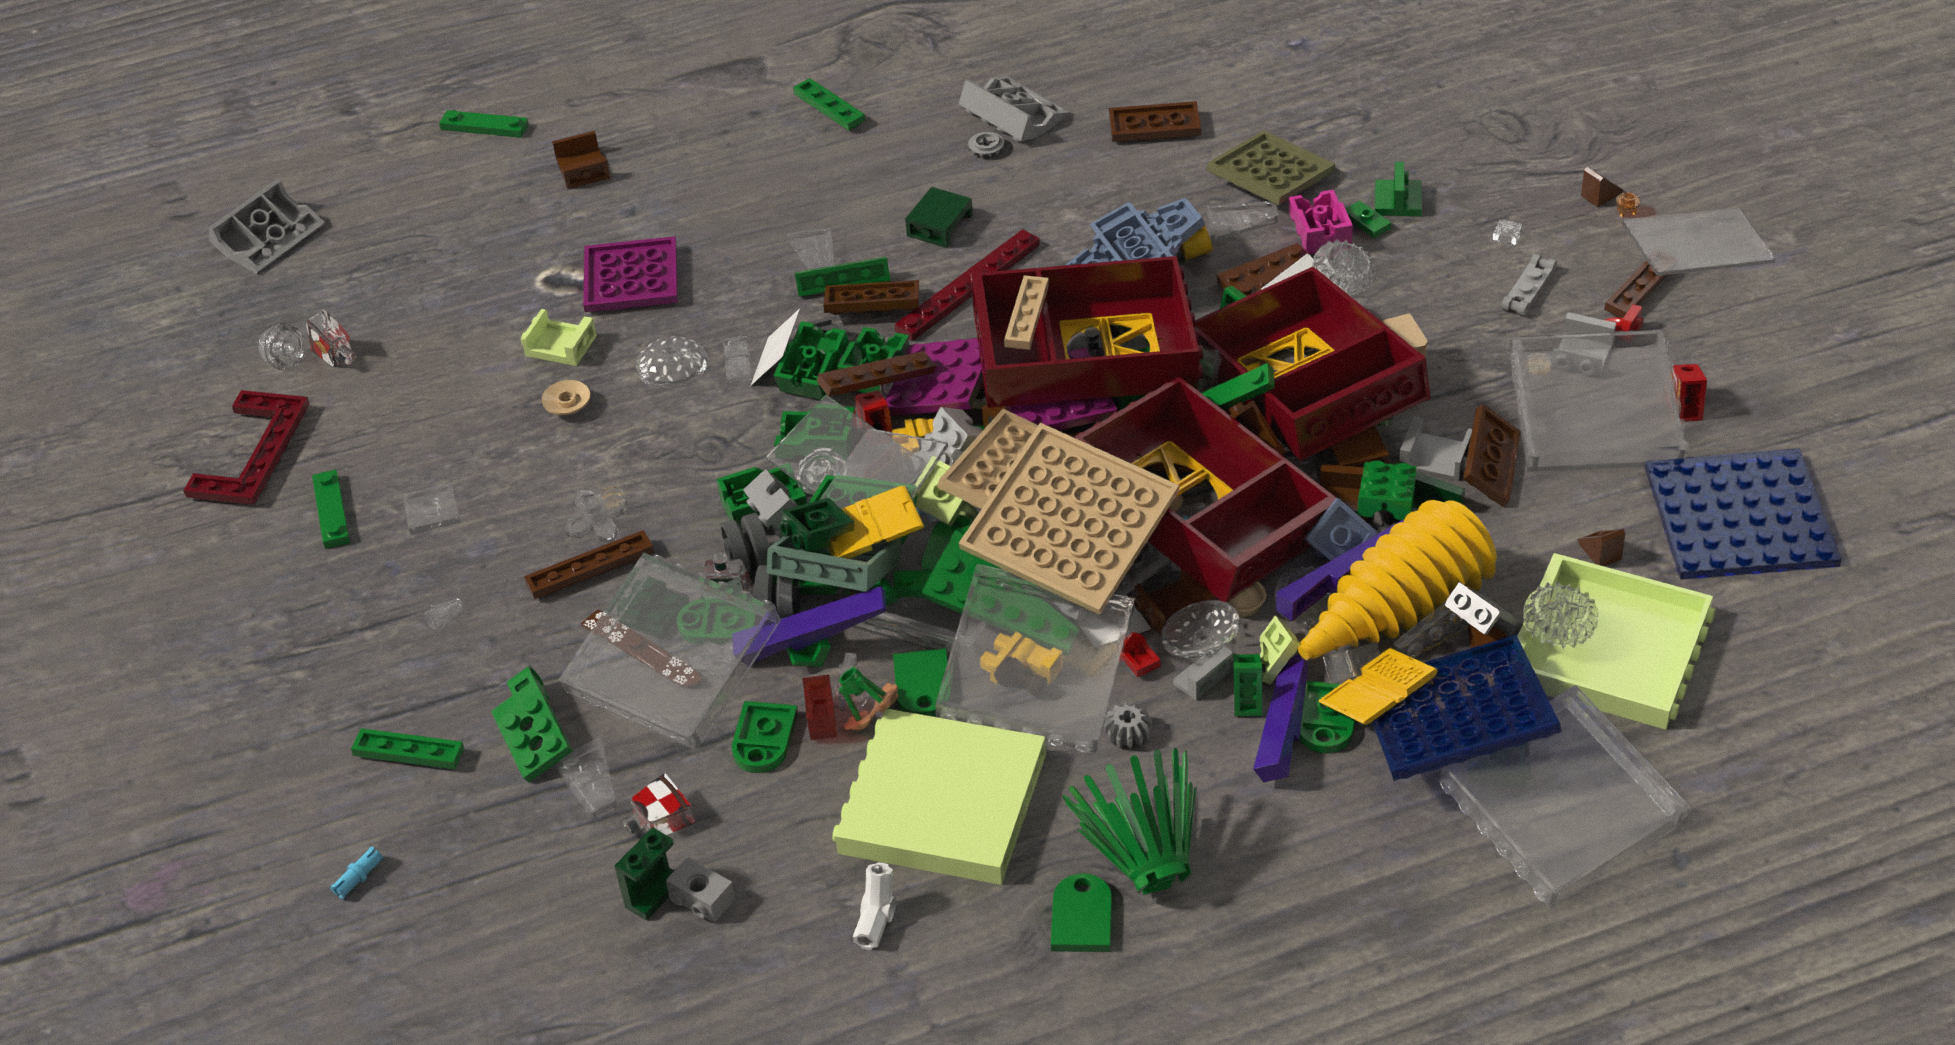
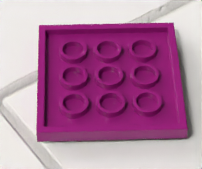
M676 236L584 246L583 307L585 312L678 303Z
M977 338L910 345L905 355L925 351L936 364L935 373L893 382L885 398L888 403L890 416L938 412L940 407L960 410L972 409L983 383Z
M1086 347L1067 351L1070 359L1091 357ZM1111 397L1006 406L1011 413L1039 425L1042 423L1056 430L1102 421L1117 411Z

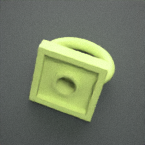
M933 457L915 486L918 489L916 508L950 527L958 515L976 518L978 511L972 505L937 488L939 479L951 466Z

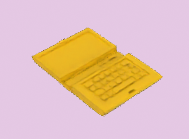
M906 486L893 488L842 508L854 521V531L844 533L841 536L831 537V546L828 549L831 556L850 559L873 550L871 545L874 543H879L884 539L890 542L924 528Z
M1389 648L1361 668V676L1354 680H1346L1322 697L1319 703L1367 725L1430 681L1437 674V669Z

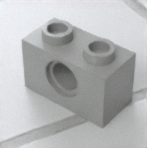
M689 857L666 880L668 895L673 903L678 906L683 905L692 910L699 918H706L713 923L736 900L732 881Z

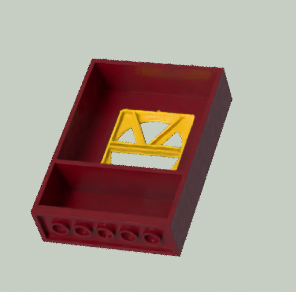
M1177 256L972 273L973 313L987 407L1147 394L1177 377H1181L1197 390L1198 379L1203 377L1202 365L1199 364V360H1203L1202 345L1197 344L1199 343L1198 328L1194 329L1195 314L1194 312L1190 313L1192 311L1191 297H1186L1188 296L1187 281H1183L1184 268L1183 265L1179 266ZM1024 275L1048 278L1049 283L1030 350L1005 347L1004 342ZM1099 325L1105 356L1070 359L1067 353V344L1070 339L1084 329ZM1110 325L1125 326L1132 330L1112 339ZM1142 334L1149 342L1150 352L1144 353L1118 345Z
M1314 266L1195 320L1194 329L1198 328L1199 343L1197 344L1202 345L1203 360H1199V364L1202 365V370L1218 385L1260 367L1261 364L1259 362L1247 366L1241 362L1253 357L1265 361L1273 367V370H1277L1274 372L1275 388L1243 402V404L1246 405L1254 400L1277 439L1300 460L1431 399L1426 357ZM1304 347L1321 350L1304 358ZM1294 348L1295 363L1268 358L1278 351Z
M1181 377L1164 383L1162 387L1153 392H1148L1140 400L1131 402L1126 408L1119 412H1114L1109 418L1095 423L1093 427L1085 432L1078 433L1074 437L1142 469L1151 464L1163 463L1169 480L1179 485V492L1176 497L1201 481L1208 480L1213 486L1218 500L1187 520H1184L1172 509L1168 508L1149 537L1148 542L1224 604L1312 547L1303 538L1336 499L1334 495ZM1173 463L1188 467L1195 472L1180 480Z

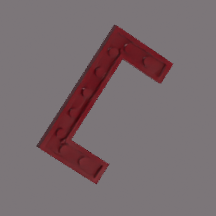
M241 390L232 405L233 412L272 417L269 425L239 478L193 473L183 490L185 497L255 505L310 405L308 397Z

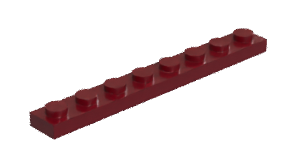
M1024 229L1020 230L922 303L919 308L914 309L894 324L895 332L909 335V340L914 341L973 296L972 273L1008 270L1040 246V238Z

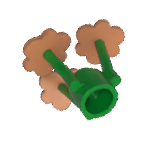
M855 667L848 669L839 679L842 687L838 691L845 697L853 714L849 718V722L844 725L846 730L860 731L865 729L872 721L871 718L874 717L875 713L878 711L883 713L886 709L888 710L898 698V686L896 684L887 683L881 689ZM866 691L876 702L871 712L862 711L859 713L850 694L859 696Z

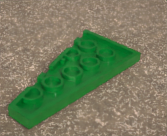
M955 529L921 592L922 598L1010 634L1018 633L1023 636V639H1029L1035 644L1050 650L1054 648L1068 657L1079 636V629L1008 571L960 549L959 542L963 535Z

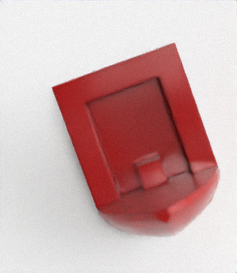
M1633 304L1624 318L1611 317L1605 319L1606 321L1616 323L1615 336L1629 341L1636 331H1640L1644 322V318L1641 317L1642 307Z
M1132 632L1123 645L1122 659L1138 678L1161 667V661L1146 643L1145 638L1137 632Z

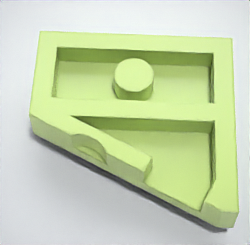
M1277 616L1272 619L1260 636L1261 663L1265 665L1262 681L1271 685L1288 660L1296 654L1300 642L1285 621Z

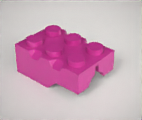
M1334 190L1322 191L1318 197L1313 199V205H1310V201L1304 199L1302 195L1289 197L1288 212L1292 221L1295 222L1297 234L1301 236L1302 246L1308 254L1352 247L1353 225L1343 202L1339 203Z

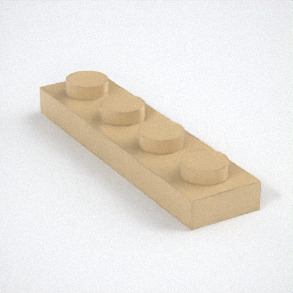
M1024 275L1004 339L1005 347L1030 350L1049 286L1048 278Z

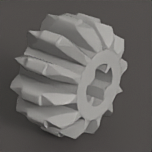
M1126 702L1123 707L1115 705L1113 711H1108L1104 723V730L1106 735H1108L1110 743L1116 742L1119 748L1127 745L1129 749H1131L1133 744L1141 746L1143 740H1148L1150 728L1152 727L1146 708L1139 709L1137 703L1133 706H1128Z

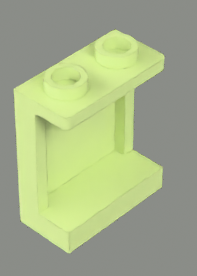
M541 309L538 315L533 318L527 331L522 334L521 344L523 345L525 356L577 366L597 334L593 318L584 316L579 325L550 320L547 310Z

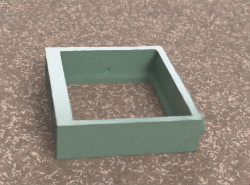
M783 536L768 548L767 574L867 592L900 563L902 538H897L890 542L884 539L879 543L872 544L873 550L853 557L868 560V562L807 552L803 548L796 549L790 536ZM828 547L819 550V552L830 553Z

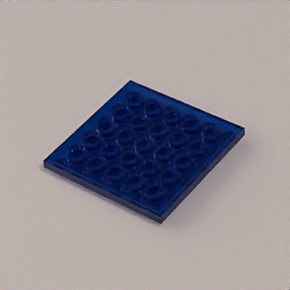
M1800 448L1650 460L1645 462V471L1680 580L1840 567L1842 560Z
M1517 635L1423 662L1436 668L1437 674L1430 681L1407 696L1402 702L1396 704L1371 722L1393 781L1408 779L1413 775L1435 771L1454 763H1463L1468 759L1490 755L1502 749L1521 746L1526 742L1548 738L1562 732L1560 722Z

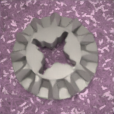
M981 132L970 138L968 143L969 150L972 151L973 155H980L981 158L984 156L991 157L992 154L999 155V151L1003 150L1004 140L997 133Z

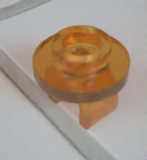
M1625 192L1617 197V211L1620 216L1624 217L1626 210H1630L1633 215L1637 213V208L1640 206V198L1632 192Z

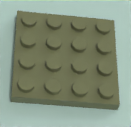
M1263 130L1207 163V171L1252 192L1254 195H1259L1273 204L1280 205L1287 201L1289 197L1297 195L1335 171V163Z

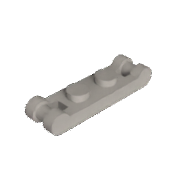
M1534 253L1530 263L1508 296L1504 297L1501 309L1506 311L1514 310L1517 311V314L1526 316L1557 267V260L1552 258L1548 260L1543 259L1541 255Z

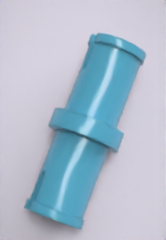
M369 847L355 863H350L347 866V871L330 886L332 892L336 896L339 895L340 899H344L359 882L363 883L367 879L366 875L379 862L384 860L382 854L378 850L374 852V847Z

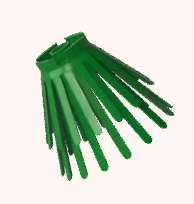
M1174 748L1172 751L1174 828L1167 777L1164 776L1162 755L1159 749L1154 751L1158 785L1154 787L1153 794L1160 833L1140 762L1136 755L1130 757V762L1141 801L1137 793H1131L1130 800L1134 811L1111 764L1106 765L1105 770L1117 794L1115 801L1119 809L1115 803H1107L1096 783L1089 775L1084 776V781L1097 800L1093 802V806L1101 818L1093 811L1074 786H1069V791L1079 803L1074 804L1068 796L1062 795L1066 805L1082 821L1079 822V825L1084 831L1080 829L1077 831L1134 883L1138 894L1141 891L1143 895L1166 890L1172 887L1171 883L1176 880V875H1178L1180 883L1192 875L1189 856L1197 786L1193 789L1192 782L1188 784L1187 750L1182 755V767L1179 766L1178 749Z

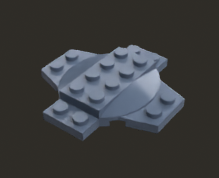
M1187 198L1158 207V213L1154 212L1153 214H1147L1146 210L1137 211L1131 202H1128L1090 223L1095 233L1093 238L1095 245L1091 248V251L1084 249L1066 265L1175 256L1180 245L1201 229L1205 222Z

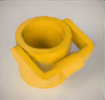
M1206 225L1180 245L1179 248L1186 261L1213 252Z

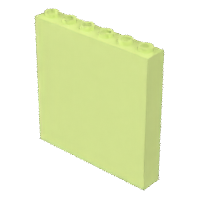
M1554 553L1505 664L1503 683L1666 730L1670 719L1676 720L1680 704H1676L1677 700L1683 701L1687 688L1684 681L1691 680L1694 665L1691 663L1692 661H1698L1701 652V646L1698 644L1699 642L1704 643L1709 628L1706 626V623L1711 624L1716 610V608L1711 607L1713 596Z
M886 709L882 718L876 722L874 739H870L868 742L866 759L860 762L858 779L856 782H852L849 802L844 803L842 807L841 822L834 827L832 839L836 842L837 853L1002 885L1046 757L1045 736Z

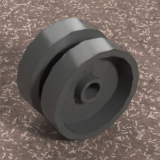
M756 512L742 516V530L734 519L720 523L723 545L728 560H741L747 574L751 572V560L756 568L759 565H767L769 543Z
M759 565L755 578V611L758 622H773L777 614L780 619L798 614L800 612L801 600L800 579L767 574V565Z

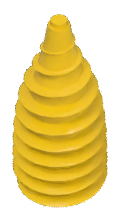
M1429 500L1422 503L1418 511L1409 513L1405 517L1404 522L1395 524L1389 534L1381 536L1376 542V547L1366 549L1362 555L1363 560L1355 561L1351 565L1349 575L1340 578L1337 584V593L1331 594L1328 598V611L1320 614L1319 622L1314 628L1310 629L1309 634L1300 642V646H1298L1299 654L1305 660L1318 658L1333 650L1338 651V648L1346 645L1357 648L1359 645L1358 641L1362 639L1371 644H1378L1380 640L1379 633L1388 638L1395 639L1399 636V627L1406 631H1413L1417 627V620L1428 623L1433 620L1435 612L1446 613L1449 608L1444 603L1459 582L1478 592L1481 589L1482 579L1490 580L1494 577L1497 557L1493 540L1480 519L1471 510L1456 501L1441 502Z

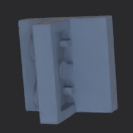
M1336 498L1303 539L1313 547L1311 552L1315 556L1327 559L1330 562L1372 538L1378 532L1344 502Z

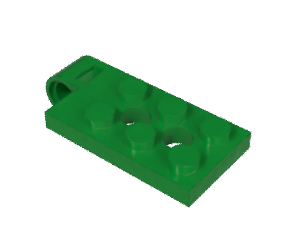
M531 666L526 667L507 681L513 696L491 711L523 779L528 783L573 752L548 702L550 698L544 688L545 685ZM533 721L531 729L525 731L527 724ZM543 740L542 746L539 749L534 750L535 745L539 741Z

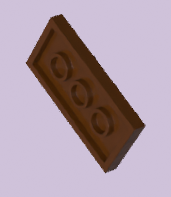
M1197 101L1109 108L1112 142L1201 135Z
M1298 243L1217 274V283L1224 290L1225 287L1233 286L1246 296L1262 290L1261 288L1305 256L1307 252Z
M919 280L828 285L825 287L824 313L840 315L844 312H854L861 314L871 310L888 312L891 309L910 311L914 308H919Z
M1482 404L1475 412L1463 479L1503 507L1510 501L1521 431Z

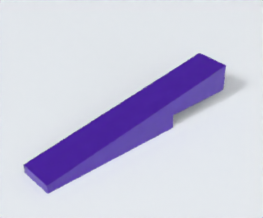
M1393 526L1279 590L1276 597V611L1293 621L1328 592L1330 594L1337 593V584L1340 578L1349 575L1351 565L1355 561L1363 560L1362 555L1365 550L1370 547H1376L1377 540L1381 536L1389 534Z
M880 586L867 592H862L734 634V657L748 666L790 646L798 651L886 612L885 590Z
M1300 654L1290 658L1277 676L1253 770L1263 783L1289 777L1293 742L1298 741L1300 738L1309 660H1305Z

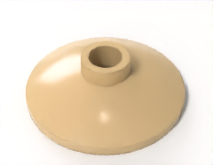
M564 380L554 383L542 395L543 407L555 415L576 413L583 409L590 400L589 388L584 383L576 380Z

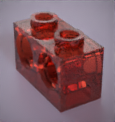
M830 675L802 678L810 741L838 737Z

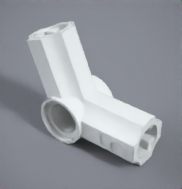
M878 862L871 864L866 869V888L861 902V916L853 935L854 943L858 944L862 949L872 950V948L878 947L886 923L891 922L894 917L896 898L892 896L893 869L886 863Z

